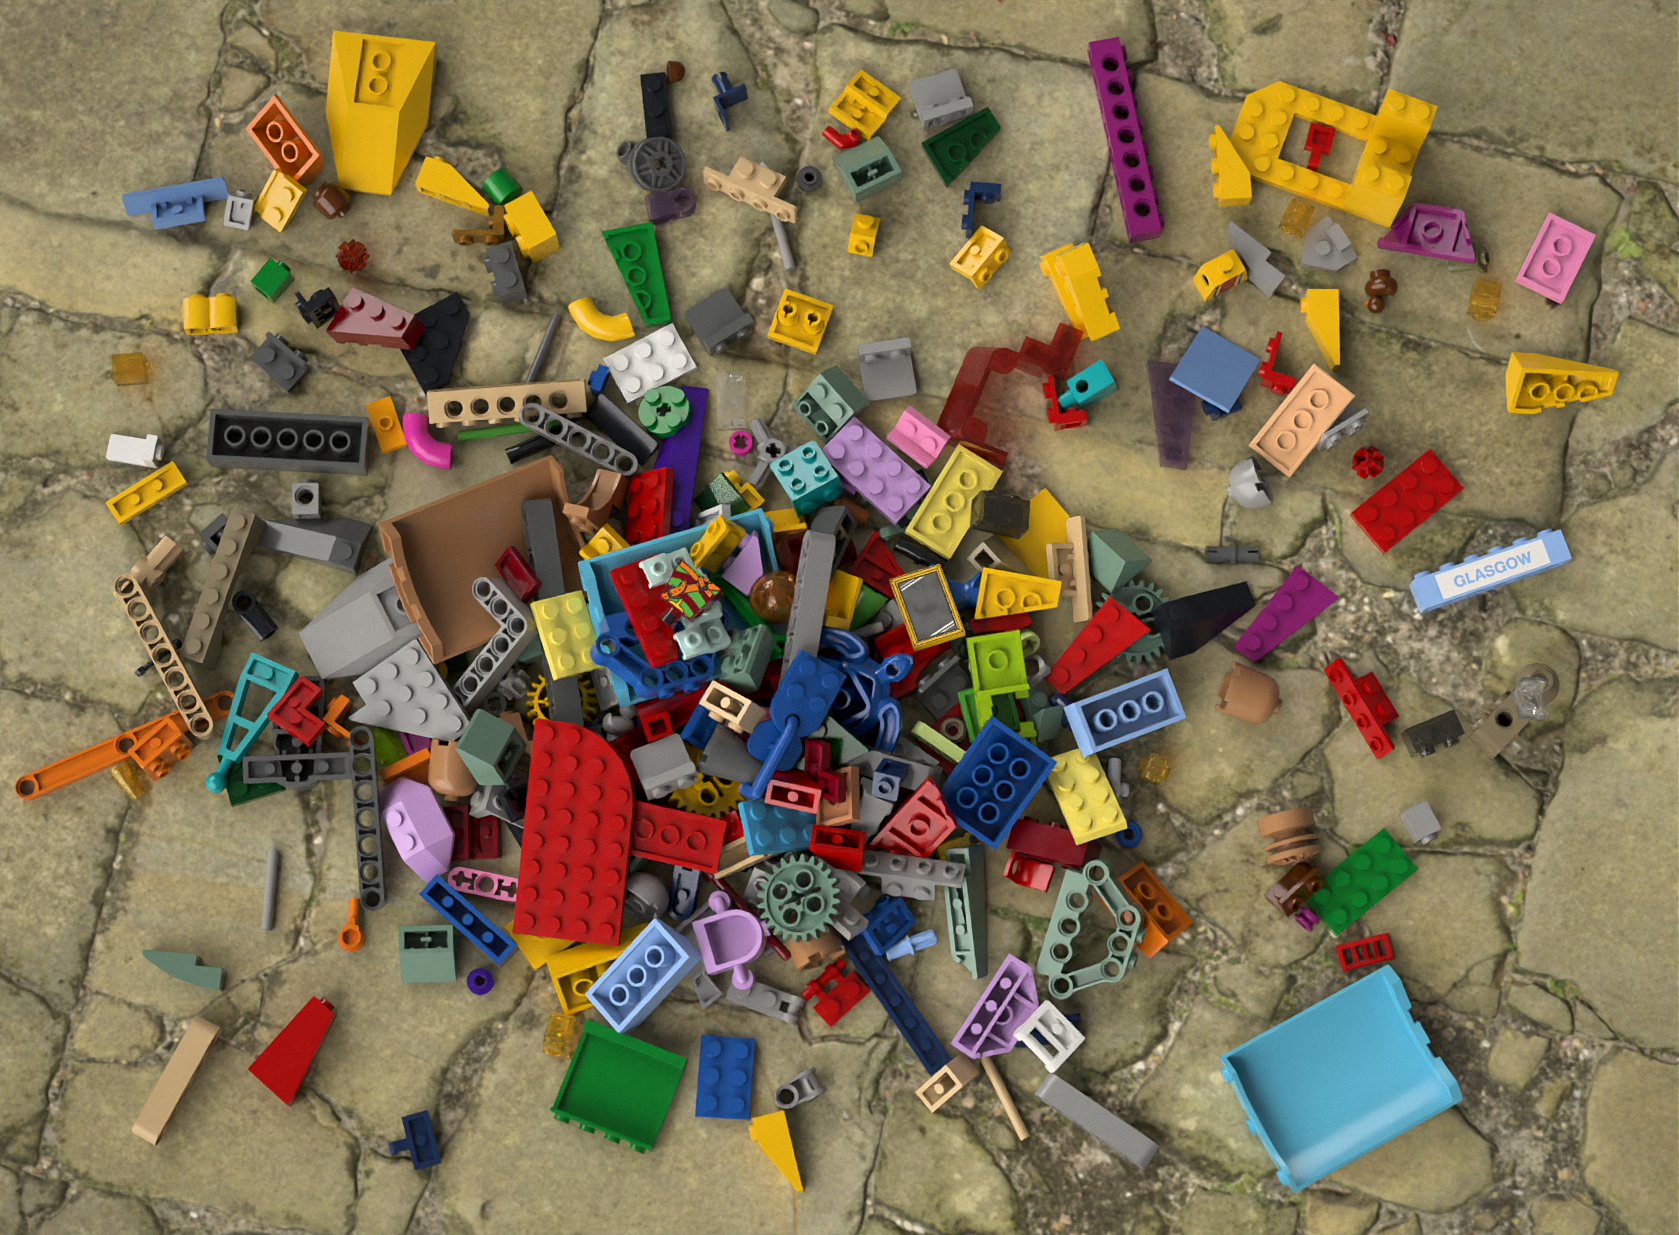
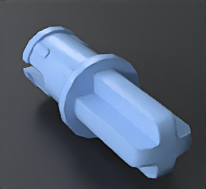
M932 929L910 937L905 935L904 939L896 941L885 952L888 962L910 953L915 955L914 952L937 944L936 935Z

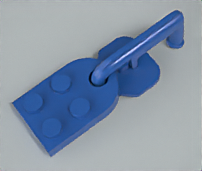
M798 650L771 701V719L758 723L748 739L747 748L749 753L764 762L753 784L743 782L740 785L739 791L743 796L755 800L760 799L776 770L788 771L794 767L802 752L800 737L808 736L819 728L847 675L806 651Z

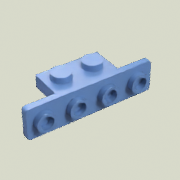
M217 177L126 193L122 195V200L126 213L129 216L151 212L154 230L206 221L204 202L227 199L229 191L225 178Z

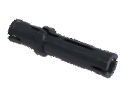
M577 418L571 421L580 426ZM561 425L550 427L549 432L553 435H558L561 432ZM574 433V434L572 435V438H573V437H576V436H578V435H581V434H580V433ZM538 435L506 448L505 452L510 463L514 464L555 445L558 447L560 445Z

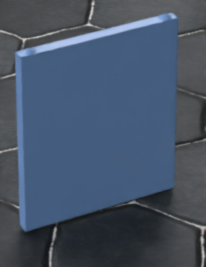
M1202 326L1169 380L1229 413L1261 359Z

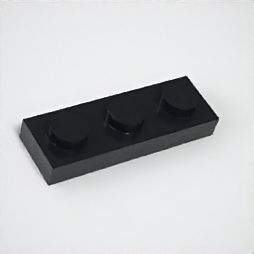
M666 73L640 74L646 138L662 136L672 139Z

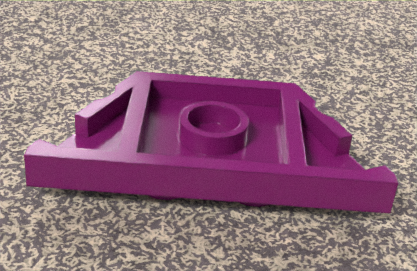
M1413 202L1405 210V214L1392 224V229L1384 238L1380 237L1377 241V246L1380 249L1470 264L1476 263L1464 210Z

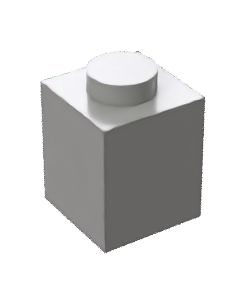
M1427 800L1399 815L1414 844L1422 841L1424 845L1438 838L1435 833L1442 828Z

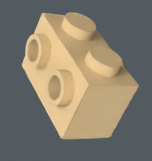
M715 681L711 682L699 704L710 711L709 717L720 723H723L724 720L728 721V727L739 734H742L743 731L752 734L755 726L763 720L767 713L754 702Z

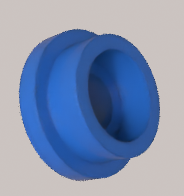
M1126 821L1127 829L1116 832V839L1121 846L1133 848L1142 839V829L1137 823ZM1127 830L1132 831L1134 837L1130 840L1124 837V832Z

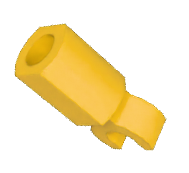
M968 831L962 838L957 836L941 842L934 850L937 860H947L945 849L976 845L969 841V837L973 836V834Z

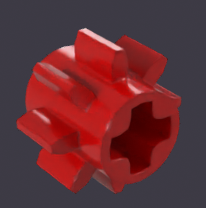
M1371 445L1368 450L1361 447L1353 455L1352 469L1357 471V475L1363 479H1367L1368 475L1375 478L1383 470V459L1385 456L1380 454L1379 450Z

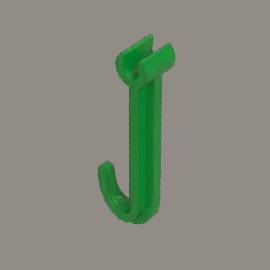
M722 573L707 574L706 576L709 581L723 591L724 597L750 628L760 624L767 626L776 642L770 660L775 662L780 654L783 656L786 637L777 635L747 597L722 577Z

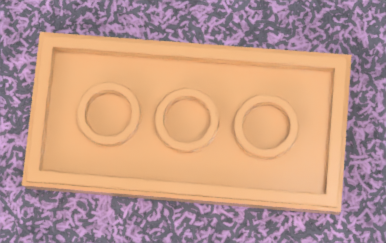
M1314 363L1248 446L1290 478L1355 395Z

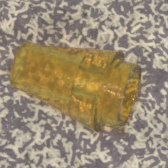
M127 760L109 771L112 776L110 779L129 796L131 801L145 793L134 765H130Z

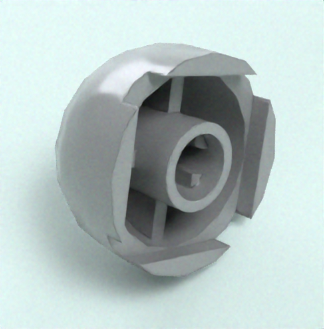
M1254 455L1235 464L1230 471V485L1226 486V490L1232 501L1236 499L1242 507L1255 510L1272 504L1273 495L1267 478L1263 477L1260 471L1262 467Z
M635 872L631 875L629 874L627 876L624 908L634 917L645 923L649 919H660L669 905V894L664 885V879L656 873Z

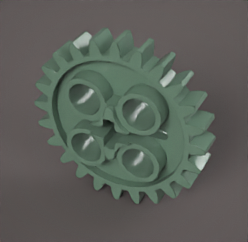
M1131 579L1127 587L1124 585L1113 595L1110 593V596L1138 619L1152 614L1151 611L1170 600V596L1161 597L1162 588L1156 592L1153 591L1154 583H1151L1148 588L1144 587L1142 579L1138 586H1135ZM1102 593L1101 598L1105 603L1110 596ZM1145 600L1149 604V609L1141 611L1137 609L1135 602ZM1096 602L1095 607L1100 609L1104 603ZM1153 617L1141 620L1146 625L1153 624L1157 627ZM1160 633L1153 636L1149 634L1142 636L1133 645L1118 654L1115 661L1124 656L1126 664H1129L1131 658H1135L1136 664L1139 665L1141 657H1144L1148 663L1151 661V654L1159 658L1161 656L1159 648L1165 650Z
M801 854L800 859L795 855H791L790 863L787 859L782 858L780 859L782 867L773 864L774 874H764L769 880L768 883L759 884L765 889V892L757 894L758 897L764 898V902L757 905V907L766 911L760 917L762 919H770L766 927L770 929L775 927L773 934L776 936L783 934V940L789 941L792 938L793 942L800 943L802 938L804 942L809 943L811 935L815 939H820V930L829 933L827 924H837L833 915L842 914L840 910L836 909V906L844 904L843 900L837 899V895L843 893L844 890L835 887L841 880L831 878L835 870H826L828 863L821 861L818 864L817 857L812 856L809 860L808 855ZM809 874L811 876V883L809 886L804 887L803 878ZM783 886H786L788 893L784 899H781L780 890ZM818 887H821V890L819 892L811 894L812 892L817 890ZM820 898L822 903L820 910L815 912L813 907L814 902L816 899ZM800 899V900H801V904H800V903H796L795 901H797V900ZM789 904L788 906L783 908L782 911L780 910V907L782 905ZM796 910L798 912V919L792 924L790 915Z

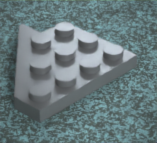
M418 638L352 682L366 705L349 716L351 721L447 742H455L461 738L471 720L436 664L434 665Z

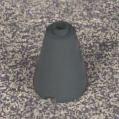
M718 722L698 761L696 771L731 781L753 784L764 762L753 757L748 751L747 743L724 724Z

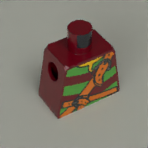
M680 559L660 595V599L669 605L660 619L671 628L675 626L682 616L689 622L694 623L724 593L715 584Z

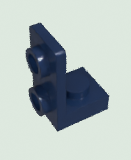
M971 181L970 189L964 190L963 205H968V213L962 214L961 230H966V238H971L974 200H979L983 204L999 202L1001 184Z

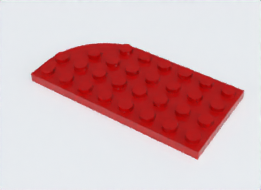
M535 719L512 933L619 946L634 819V788L628 768L616 749L593 730L575 723Z

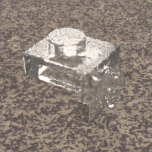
M1520 678L1512 695L1519 719L1545 721L1548 715L1542 695L1547 685L1545 679Z

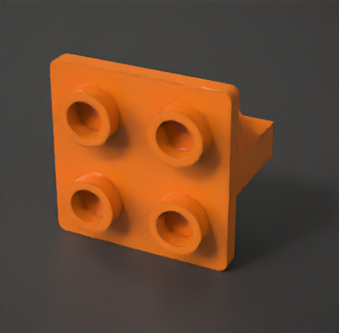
M167 716L127 752L155 781L168 775L171 767L177 761L186 759L191 754V749L195 745Z

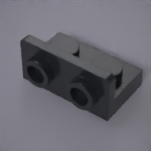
M329 287L325 290L316 291L308 302L299 291L294 293L298 300L295 305L300 315L307 324L312 322L317 329L334 318L340 308L334 293Z

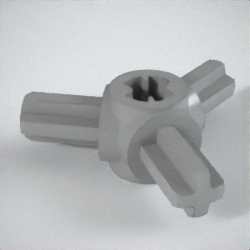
M762 418L755 419L749 424V428L759 443L757 449L760 454L757 457L759 463L749 477L748 482L758 489L762 488L772 471L770 464L773 461L801 447L787 446V442H781L777 436L773 437ZM771 449H776V458H771Z

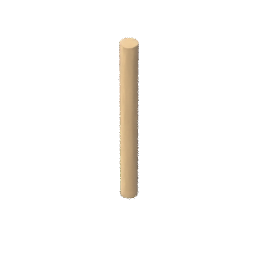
M991 1056L980 1058L1020 1140L1026 1139L1030 1134Z

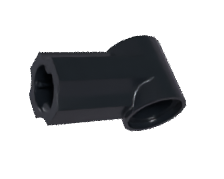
M242 590L233 596L232 606L260 642L271 637L279 629L250 591ZM244 598L252 600V605L247 610H241L238 606L239 602Z

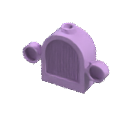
M715 891L709 897V906L717 914L692 922L706 971L709 975H716L734 969L732 975L733 985L738 989L748 990L755 983V975L751 970L746 969L744 965L752 963L761 956L766 947L767 936L771 935V930L766 927L767 920L761 921L757 916L743 910H729L732 905L730 895L723 891Z

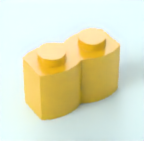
M218 293L216 297L205 298V295L193 294L189 298L183 299L184 331L186 335L239 332L238 302L236 297L231 296V294Z

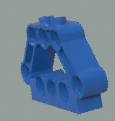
M722 607L720 620L726 630L731 623V615L727 609ZM626 611L608 615L602 619L599 624L602 634L599 635L590 648V657L594 663L607 667L631 685L639 697L645 699L659 696V699H666L681 690H684V693L693 692L707 681L715 669L713 660L716 652L695 656L690 659V662L683 663L676 660L668 663L665 668L651 669L648 663L626 648L635 647L640 643L637 636H632L627 631V628H633ZM679 621L673 627L674 634L685 630L683 624ZM600 645H605L609 647L611 653H604L601 650ZM694 665L700 666L704 674L696 672ZM669 671L675 672L679 680L672 679ZM644 678H650L654 682V686L647 685L644 682Z

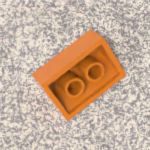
M274 95L246 127V130L275 169H282V173L291 176L302 186L309 185L324 168L323 156L280 97Z
M1143 861L1118 878L1132 900L1141 905L1145 911L1143 927L1146 928V934L1143 942L1137 945L1149 959L1194 923ZM1098 895L1097 897L1102 901L1104 907L1110 911L1101 896ZM1130 910L1125 911L1124 918L1126 922L1134 924L1136 920L1135 914Z

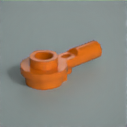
M350 898L348 924L344 926L338 936L341 948L348 952L358 951L365 942V934L358 926L359 898Z

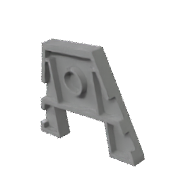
M707 901L674 930L686 937L701 954L692 922L716 915L717 913L710 908L709 901ZM776 936L783 944L785 943L782 938ZM766 943L762 953L765 958L774 952V949L768 943ZM702 957L688 974L701 1007L705 1010L720 998L723 993L707 976Z

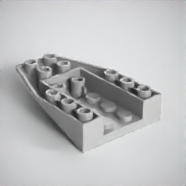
M391 557L359 575L299 632L322 680L364 675L422 635L417 623H410L399 598L388 566L393 563Z

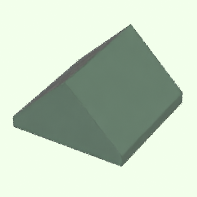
M1118 528L1092 531L1087 542L1089 574L1112 595L1152 562L1151 558Z

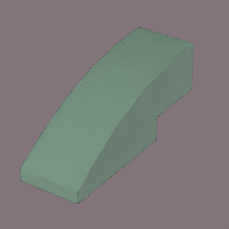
M143 949L142 955L171 976L203 989L218 992L224 991L226 971L223 968L200 966L201 957L198 955Z

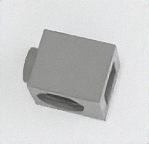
M302 479L299 480V483H292V515L295 519H322V488L319 483H315V480ZM312 494L313 500L310 503L302 504L300 502L303 495Z

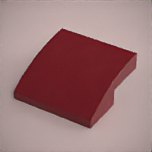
M469 805L443 807V811L455 833L451 860L501 859L500 818L492 814L481 818L469 815L471 810Z

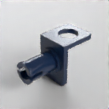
M721 71L719 72L722 77L721 80L717 73L711 78L719 95L713 97L715 110L726 132L731 130L724 109L747 100L748 94L745 84L733 88L727 73Z

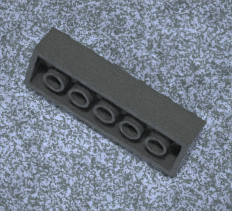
M211 409L206 460L211 467L368 476L372 424L368 417Z

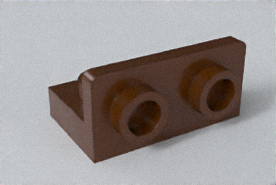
M1306 861L1297 863L1264 896L1267 901L1288 918L1292 913L1298 911L1309 897L1317 893L1326 880L1319 868L1316 866L1313 868Z

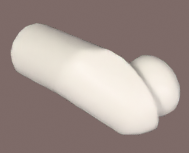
M1110 758L1108 760V782L1116 797H1127L1129 795V784L1126 782L1120 783L1121 760L1119 758Z

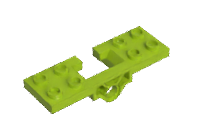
M1020 630L966 638L979 731L982 730L989 718L993 716L991 695L1014 692L1015 699L1029 697L1028 689H1030V686L1027 683ZM1033 721L1018 722L1020 732L1016 733L1037 747L1035 738L1037 734L1036 730H1034Z

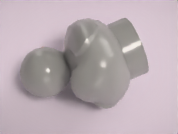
M636 703L620 708L622 716H612L611 713L605 715L602 727L607 732L606 740L615 743H627L628 736L635 732L636 723L632 719L634 716H638L635 707Z

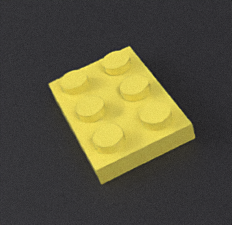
M582 590L530 604L554 681L604 667L594 663L590 657V648L597 637Z

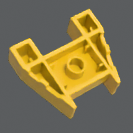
M1066 243L1040 255V269L1045 277H1049L1079 340L1089 337L1092 342L1120 329L1115 312L1112 310L1107 298L1109 297L1107 289L1102 287L1099 277L1102 275L1089 243H1082L1075 247L1073 243Z

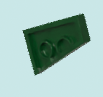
M986 107L921 143L922 149L946 189L1001 131V127L989 107Z

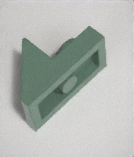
M1044 686L1029 689V697L1019 700L1026 720L1033 721L1034 730H1036L1037 734L1035 736L1036 743L1058 738L1064 706L1051 707Z

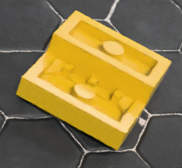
M860 69L848 82L843 93L829 107L828 113L850 129L858 130L861 136L868 141L883 126L902 98Z

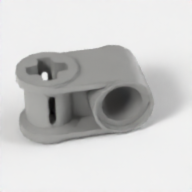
M815 1067L800 1073L777 1088L774 1094V1103L777 1108L784 1111L791 1110L827 1091L818 1081L815 1075ZM785 1090L790 1091L794 1097L793 1102L788 1105L781 1103L779 1100V1093Z

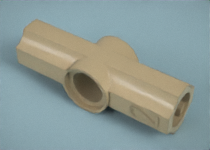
M165 536L148 556H143L134 564L130 573L141 584L146 594L163 581L166 571L184 551L170 538ZM130 581L125 582L121 588L122 593L128 594L132 592L134 583ZM114 592L113 596L119 600L116 592Z

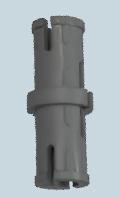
M1229 544V546H1205V562H1229V565H1233L1235 562H1259V546H1235V544Z

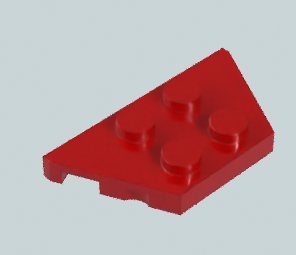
M929 775L881 826L876 834L867 842L868 849L875 850V847L891 850L892 854L927 858L956 828L957 820L932 776Z

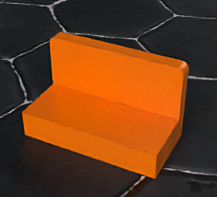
M425 748L379 770L383 781L387 785L403 776L430 786L428 783L430 751L428 748Z

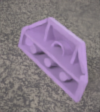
M402 776L379 789L380 815L403 861L426 883H429L436 874L441 876L450 871L455 833L432 787Z
M1009 953L956 1034L951 1045L972 1059L1010 1052L1018 1040L1013 1033L1039 1008L1032 968Z

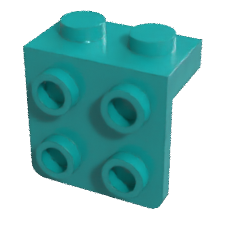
M815 441L802 445L770 464L772 472L788 495L793 511L798 518L813 512L820 505L833 501L840 494L844 493L839 476Z

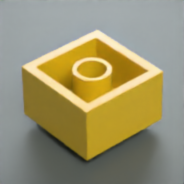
M532 190L504 205L506 214L503 215L506 221L505 225L512 237L517 235L515 238L519 244L518 248L525 259L529 257L534 264L560 250L557 234Z

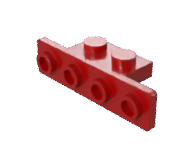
M1342 658L1335 660L1324 668L1329 681L1332 683L1376 759H1380L1393 751L1395 746L1383 726L1400 716L1373 671L1354 679Z

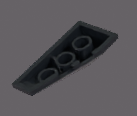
M1247 581L1172 600L1159 605L1151 612L1169 661L1193 654L1256 605Z

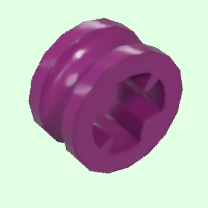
M1302 906L1300 914H1295L1293 918L1300 926L1311 933L1313 925H1318L1320 921L1311 911Z

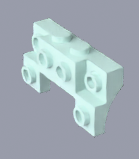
M686 547L669 554L664 552L639 563V567L643 568L649 581L648 586L650 589L667 583L680 559L708 579V577L702 573L700 567H694ZM719 600L694 623L689 622L683 616L680 618L685 630L675 633L673 638L678 641L684 654V661L702 654L714 653L728 647L731 643L720 620L722 606Z

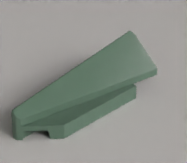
M982 844L945 849L948 862L966 865L962 887L944 886L951 956L958 964L962 963L972 972L971 977L973 979H979L988 974Z

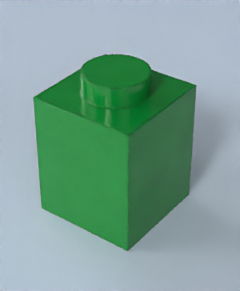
M269 258L250 282L256 291L274 304L294 280L289 273L291 269L284 262L279 260L276 263Z

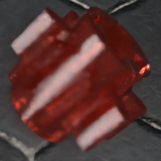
M352 239L349 243L344 241L338 247L340 251L335 257L338 258V263L344 270L353 273L356 269L361 271L367 265L365 261L370 255L367 254L364 244Z

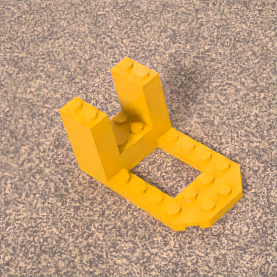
M1278 81L1246 96L1230 142L1249 170L1250 178L1390 228L1404 201L1412 179L1410 174L1418 152L1430 130L1438 106L1388 88L1379 111L1375 116ZM1294 116L1318 125L1336 129L1335 131L1366 142L1351 185L1278 158Z

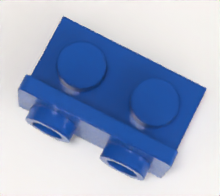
M885 895L875 902V906L869 912L862 914L869 921V924L859 934H863L875 955H883L916 923V920L902 897Z

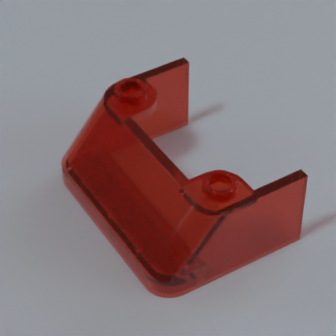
M976 346L969 349L936 425L951 436L947 445L956 448L960 444L982 459L1004 467L1008 452L984 443L988 433L987 426L982 420L972 415L991 370L999 374H1008L1014 369H1018L1041 378L1045 363L1009 348Z

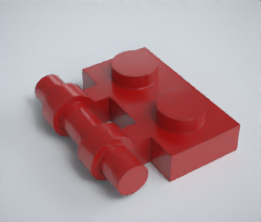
M840 957L833 964L829 963L824 967L825 971L815 980L811 979L806 984L807 988L800 993L806 1001L814 995L820 1000L813 1006V1009L830 1028L870 993L867 986L853 971L845 978L839 973L847 966ZM833 978L837 985L826 995L821 988Z

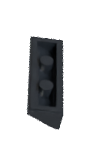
M603 393L595 399L584 414L619 447L632 453L641 466L660 448L659 443Z

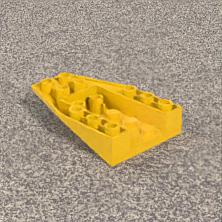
M333 30L326 118L339 185L345 191L392 196L428 126L438 59L436 42Z

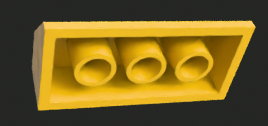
M648 922L622 930L619 946L587 942L545 957L565 1016L594 1006L585 993L648 926Z

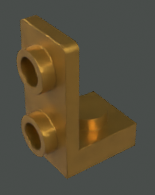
M494 205V214L489 213V229L493 230H452L453 241L463 246L473 245V242H484L488 246L506 243V221L503 217L506 211L504 205Z

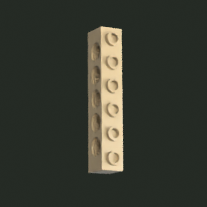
M585 378L428 390L429 423H436L437 428L451 427L452 422L462 421L463 426L477 425L478 420L488 419L489 424L503 423L504 418L513 417L515 422H520L518 419L519 411L523 406L527 405V397L530 395H537L541 399V406L556 414H567V418L582 417V412H587L588 410ZM556 393L566 395L567 403L564 406L554 404L553 396ZM511 397L515 402V407L512 410L502 408V398ZM477 399H484L488 402L489 409L486 412L476 410L474 403ZM451 401L460 402L463 407L462 412L459 414L450 412L448 408ZM529 408L525 411V418L529 421L530 416H538L534 409Z

